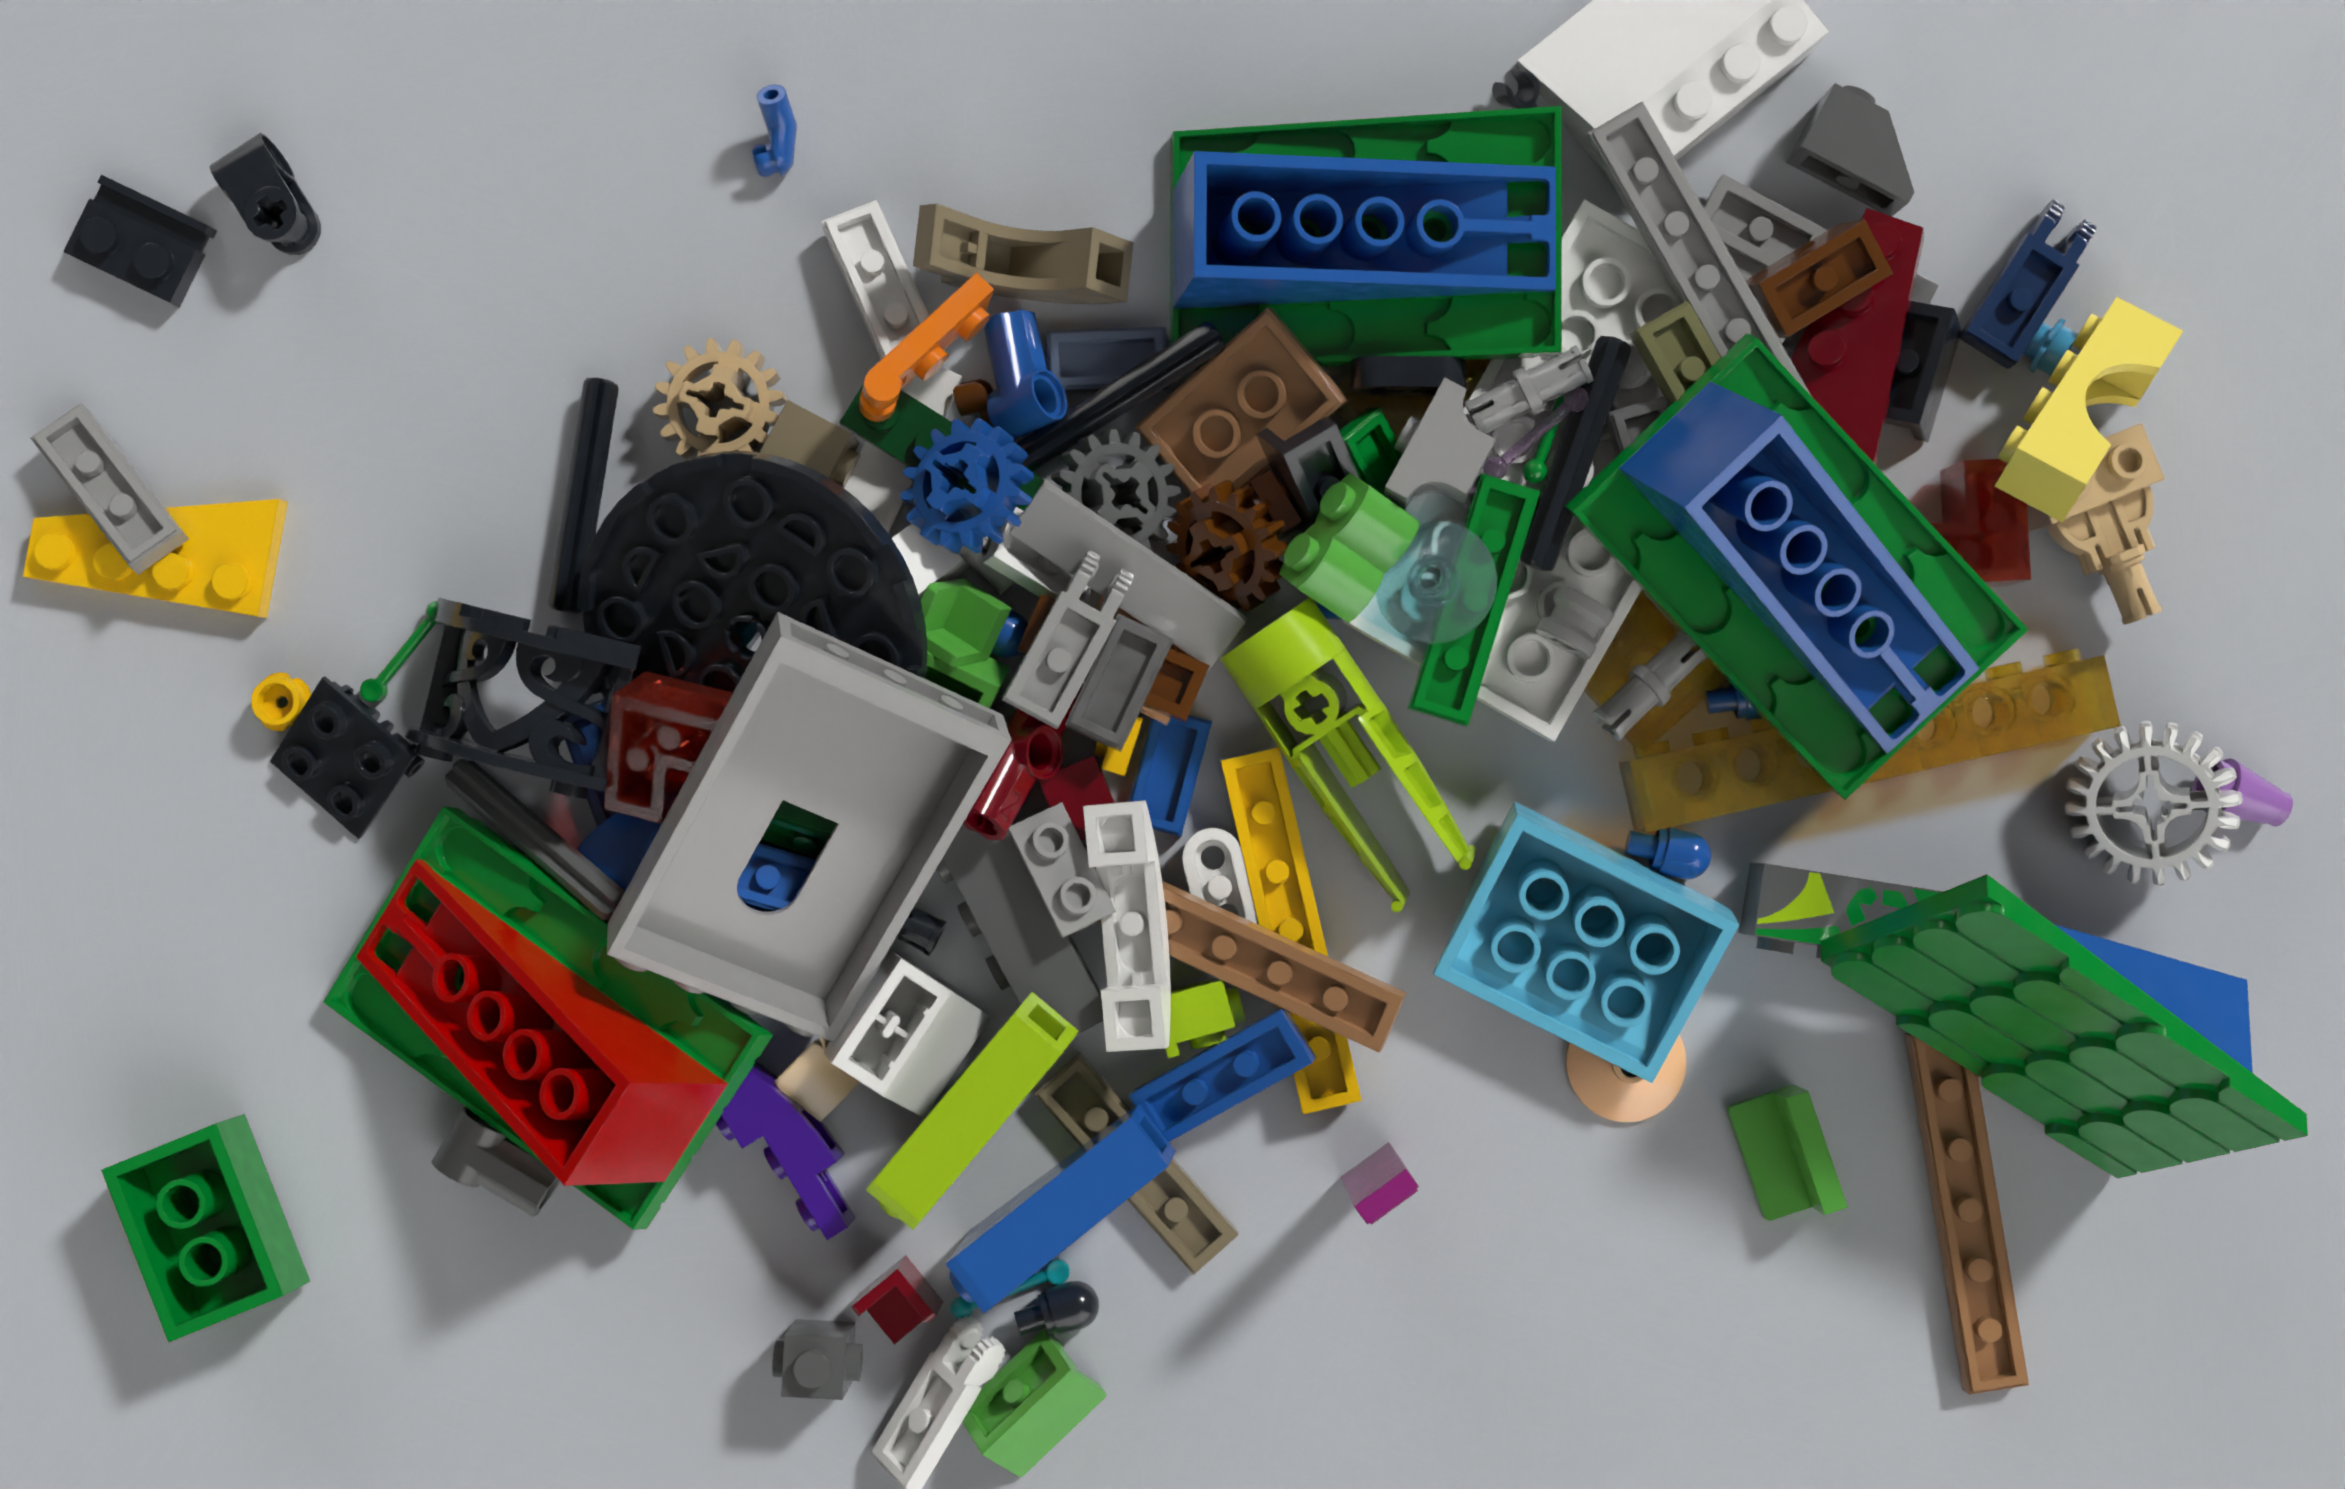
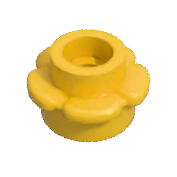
M283 672L273 673L255 687L251 697L252 710L266 728L282 732L287 727L293 725L311 696V691L301 678L292 679L289 674ZM284 696L287 698L288 704L286 707L281 708L278 700Z

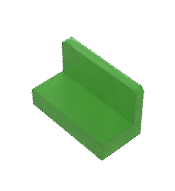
M1791 1084L1727 1107V1114L1763 1218L1772 1221L1811 1207L1824 1215L1848 1208L1808 1090Z
M1043 1329L981 1388L982 1390L962 1423L983 1456L1021 1477L1104 1400L1106 1393L1100 1384L1077 1369L1058 1339L1054 1335L1049 1336L1048 1331Z

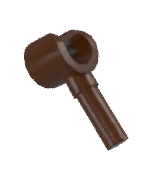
M982 379L963 382L954 387L953 395L961 416L980 413L981 419L995 428L987 412L988 396L993 391L990 383Z

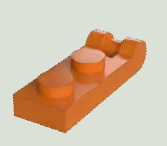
M977 272L869 370L865 376L859 399V409L865 418L874 422H881L890 418L895 410L899 393L916 376L923 381L930 378L948 358L949 355L944 351L959 336L965 342L969 341L985 326L990 319V315L986 310L994 289Z

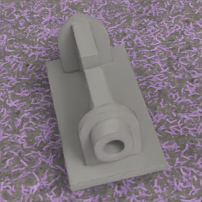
M1062 802L1010 826L1008 831L1061 939L1070 934H1075L1116 912L1095 867L1089 868L1088 853Z

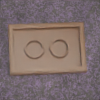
M1268 307L1227 343L1223 351L1208 360L1140 421L1135 428L1149 445L1157 444L1161 447L1158 456L1165 464H1173L1175 469L1172 473L1189 493L1209 483L1215 486L1225 480H1231L1234 491L1249 485L1251 481L1271 469L1256 436L1258 432L1268 428L1285 441L1322 418L1331 417L1349 399L1272 307Z

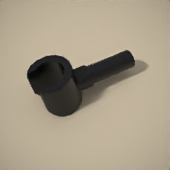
M1511 71L1518 83V91L1515 96L1507 84L1501 82L1493 84V96L1499 104L1518 109L1538 107L1536 100L1539 96L1540 87L1534 75L1523 71Z

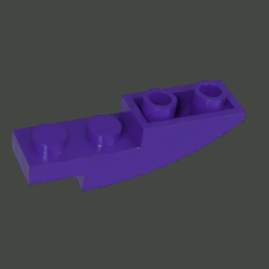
M755 1060L756 1063L730 1103L724 1107V1112L716 1122V1126L728 1141L736 1139L742 1149L762 1136L768 1144V1147L764 1148L766 1160L778 1178L783 1180L788 1177L800 1198L795 1201V1204L803 1221L813 1232L820 1228L826 1240H829L848 1228L856 1218L827 1171V1168L835 1164L845 1153L824 1123L818 1121L804 1110L800 1104L781 1092L773 1084L778 1077Z

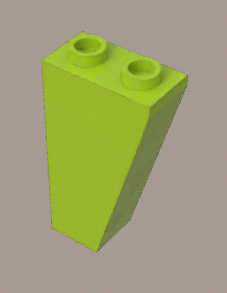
M1031 992L866 1188V1191L877 1199L880 1207L889 1216L903 1221L914 1230L1062 1055L1079 1031L1035 993Z

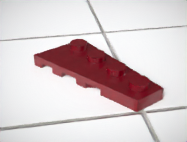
M1866 208L1861 220L1865 219L1893 274L1809 324L1791 361L1811 396L1876 465L1883 423L1885 424L1890 402L1889 395L1895 366L1898 364L1905 319L1910 308L1924 242V227Z

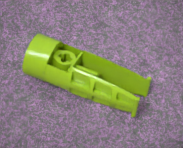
M1309 597L1219 658L1324 814L1356 853L1362 864L1367 867L1386 892L1393 898L1391 904L1393 912L1398 913L1403 909L1410 891L1314 745V742L1319 739L1351 788L1358 784L1360 785L1373 774L1380 771L1382 768L1349 721L1358 714V721L1460 867L1464 870L1471 867L1477 853L1476 847L1467 845L1447 805L1403 732L1312 598ZM1332 658L1361 700L1346 711L1344 710L1347 705V693L1343 684L1335 676L1326 673L1321 667ZM1322 693L1327 698L1328 704L1322 711L1315 709L1309 712L1304 702L1310 695L1315 697ZM1279 694L1284 700V713L1288 722L1297 731L1309 734L1299 743H1297L1270 703V700Z

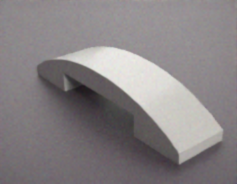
M1146 800L1083 806L1089 868L1096 867V871L1116 910L1115 913L1101 919L1107 988L1101 990L1106 1052L1169 1047L1171 1016L1168 929L1158 852Z

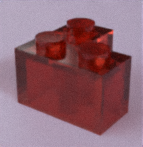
M2000 459L1963 460L1940 470L1943 522L1930 524L1989 587H2007L2031 580L2027 504L1995 487L2007 463Z
M645 671L614 693L611 706L606 775L608 781L605 789L604 809L663 823L733 692Z

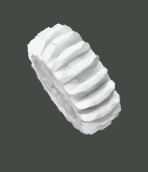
M2142 721L2139 728L2140 740L2132 742L2127 729L2124 726H2120L2114 730L2115 740L2119 746L2117 749L2113 750L2101 738L2096 739L2092 743L2095 754L2101 759L2099 763L2088 757L2080 756L2075 766L2080 772L2090 778L2089 780L2081 778L2068 779L2066 789L2073 794L2084 796V799L2067 802L2064 809L2067 815L2086 817V820L2073 825L2070 833L2073 838H2083L2093 834L2095 839L2090 841L2083 851V854L2088 859L2096 857L2104 849L2110 853L2103 866L2105 873L2112 874L2117 870L2120 862L2123 861L2130 864L2127 873V881L2129 883L2136 884L2138 882L2141 867L2153 868L2152 881L2155 886H2162L2165 883L2166 874L2164 867L2173 866L2177 877L2181 881H2186L2191 877L2187 859L2192 857L2200 867L2207 870L2213 866V859L2204 848L2207 844L2224 852L2230 848V840L2216 829L2217 827L2229 830L2239 828L2240 817L2233 813L2222 811V807H2234L2241 804L2242 793L2235 790L2220 791V787L2234 781L2237 778V774L2232 767L2223 768L2215 772L2211 770V767L2217 764L2223 757V751L2219 747L2209 749L2201 757L2195 753L2203 739L2201 733L2197 731L2191 733L2183 746L2175 743L2178 733V725L2176 723L2169 722L2166 725L2164 740L2152 739L2153 727L2151 722ZM2158 757L2169 758L2183 764L2197 776L2205 790L2191 791L2190 787L2180 788L2168 784L2162 777ZM2138 758L2139 781L2133 788L2123 792H2115L2114 796L2098 797L2101 784L2112 770L2126 761ZM2148 775L2152 776L2153 790H2157L2159 800L2170 801L2172 804L2170 808L2161 807V815L2157 818V831L2152 829V818L2148 816L2146 807L2141 805L2135 806V803H2133L2135 798L2143 801L2144 791H2147ZM2208 809L2201 826L2191 837L2175 846L2166 848L2165 828L2171 820L2178 816L2191 815L2192 810ZM2113 815L2114 819H2126L2136 823L2142 829L2146 848L2136 847L2117 837L2106 825L2102 816Z

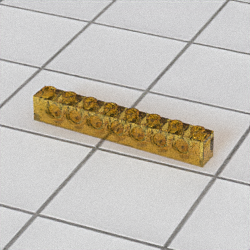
M2080 648L2043 655V668L2023 672L2021 661L1987 668L1984 671L1985 681L1971 683L1933 718L1934 731L1929 740L1925 742L1915 735L1863 784L2120 727L2121 724L2105 656L2101 655L2082 659ZM2038 684L2042 685L2050 696L2049 708L2043 715L2037 712L2032 704V692ZM1979 697L1984 698L1992 709L1991 721L1985 728L1976 723L1972 713L1973 705ZM1763 718L1750 721L1752 733L1730 737L1727 727L1691 734L1694 746L1671 751L1669 740H1663L1633 747L1635 759L1618 762L1633 829L1637 832H1651L1833 790L1811 768L1807 769L1797 761L1795 751ZM1745 748L1752 750L1760 761L1759 773L1750 782L1742 779L1736 770V758ZM1686 761L1694 763L1702 774L1701 786L1692 795L1684 793L1679 788L1676 780L1679 767Z

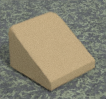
M822 1037L816 1039L773 1082L781 1092L800 1104L804 1110L820 1122L860 1083V1081L831 1064L823 1053L829 1043Z

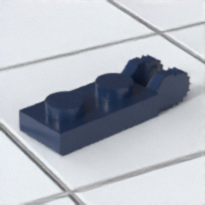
M2055 199L2051 200L2044 207L2027 234L2019 240L1958 336L1959 339L2006 369L2015 366L2080 266L2076 262L2097 229L2096 225L2085 219L2071 230L2060 251L2045 243L2051 231L2061 220L2065 206Z

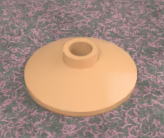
M1679 1035L1653 1083H1650L1634 1074L1624 1075L1620 1067L1569 1042L1566 1051V1071L1574 1093L1591 1111L1601 1117L1617 1122H1636L1655 1116L1674 1100L1684 1081L1686 1053L1683 1041Z

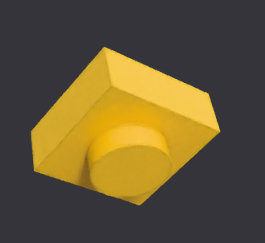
M1137 717L1121 752L1097 741L1094 754L1105 757L1101 767L1102 770L1126 776L1142 727L1143 718Z

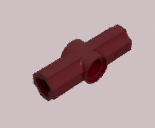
M1083 683L1057 729L1016 708L1008 724L1006 723L1011 742L964 820L963 824L967 829L975 831L989 840H1003L1036 780H1047L1057 773L1063 760L1061 736L1066 729L1065 723L1081 692Z

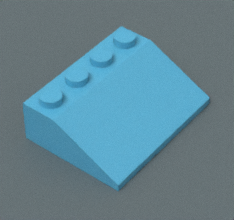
M1514 801L1482 862L1434 968L1433 975L1653 1083L1740 924L1730 907Z

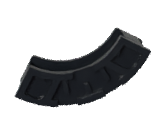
M438 598L433 621L443 623L445 626L420 728L407 726L405 734L406 739L418 743L415 754L452 762L453 756L456 755L493 766L550 779L552 781L549 791L570 797L587 799L589 789L605 792L633 670H636L641 646L551 624L547 628L546 636L528 632L531 623L530 619ZM487 645V656L485 658L484 649ZM516 647V666L520 679L530 692L545 701L520 719L496 730L483 709L479 698L477 682L489 680L497 675L506 666ZM549 658L554 659L556 667L551 674L545 675V677L562 683L557 689L547 683L541 674L542 665ZM614 665L616 668L604 713L585 702L600 687ZM572 714L583 717L601 728L592 765L570 763L559 753V746L565 739H569L574 744L587 745L582 731L575 725L564 722ZM468 731L474 742L463 738ZM529 743V749L534 759L507 751Z

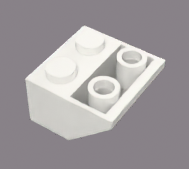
M891 951L868 984L835 1042L830 1041L823 1053L831 1064L881 1096L925 1118L991 1016Z

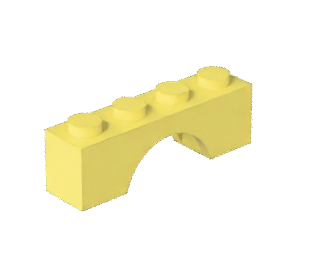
M2118 297L2115 298L2103 318L2091 313L2072 346L2081 350L2080 353L2077 355L2067 350L2048 380V383L2057 388L2054 392L2044 387L2041 388L2023 418L2024 421L2032 424L2027 431L2017 425L2000 451L1997 458L2007 463V466L1995 487L2063 523L2111 447V444L2093 425L2086 407L2102 403L2136 407L2180 338L2183 330Z

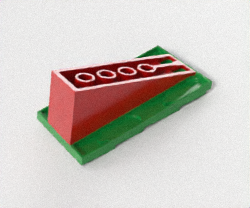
M443 806L323 1003L543 1163L564 1186H574L631 1229H647L660 1210V1205L665 1202L692 1161V1156L698 1152L724 1112V1107L728 1106L756 1063V1058L760 1057L773 1034L747 1014L737 1010L729 1001L706 992L701 994L691 993L680 988L672 979L649 970L638 972L621 965L615 957L607 955L609 920H601L544 869L523 855L481 821L470 818L459 808Z

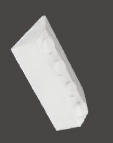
M1592 0L1518 59L1516 65L1521 71L1535 76L1540 87L1539 94L1549 106H1562V122L1609 179L1586 139L1588 132L1643 101L1676 161H1678L1807 58L1829 31L1804 0Z

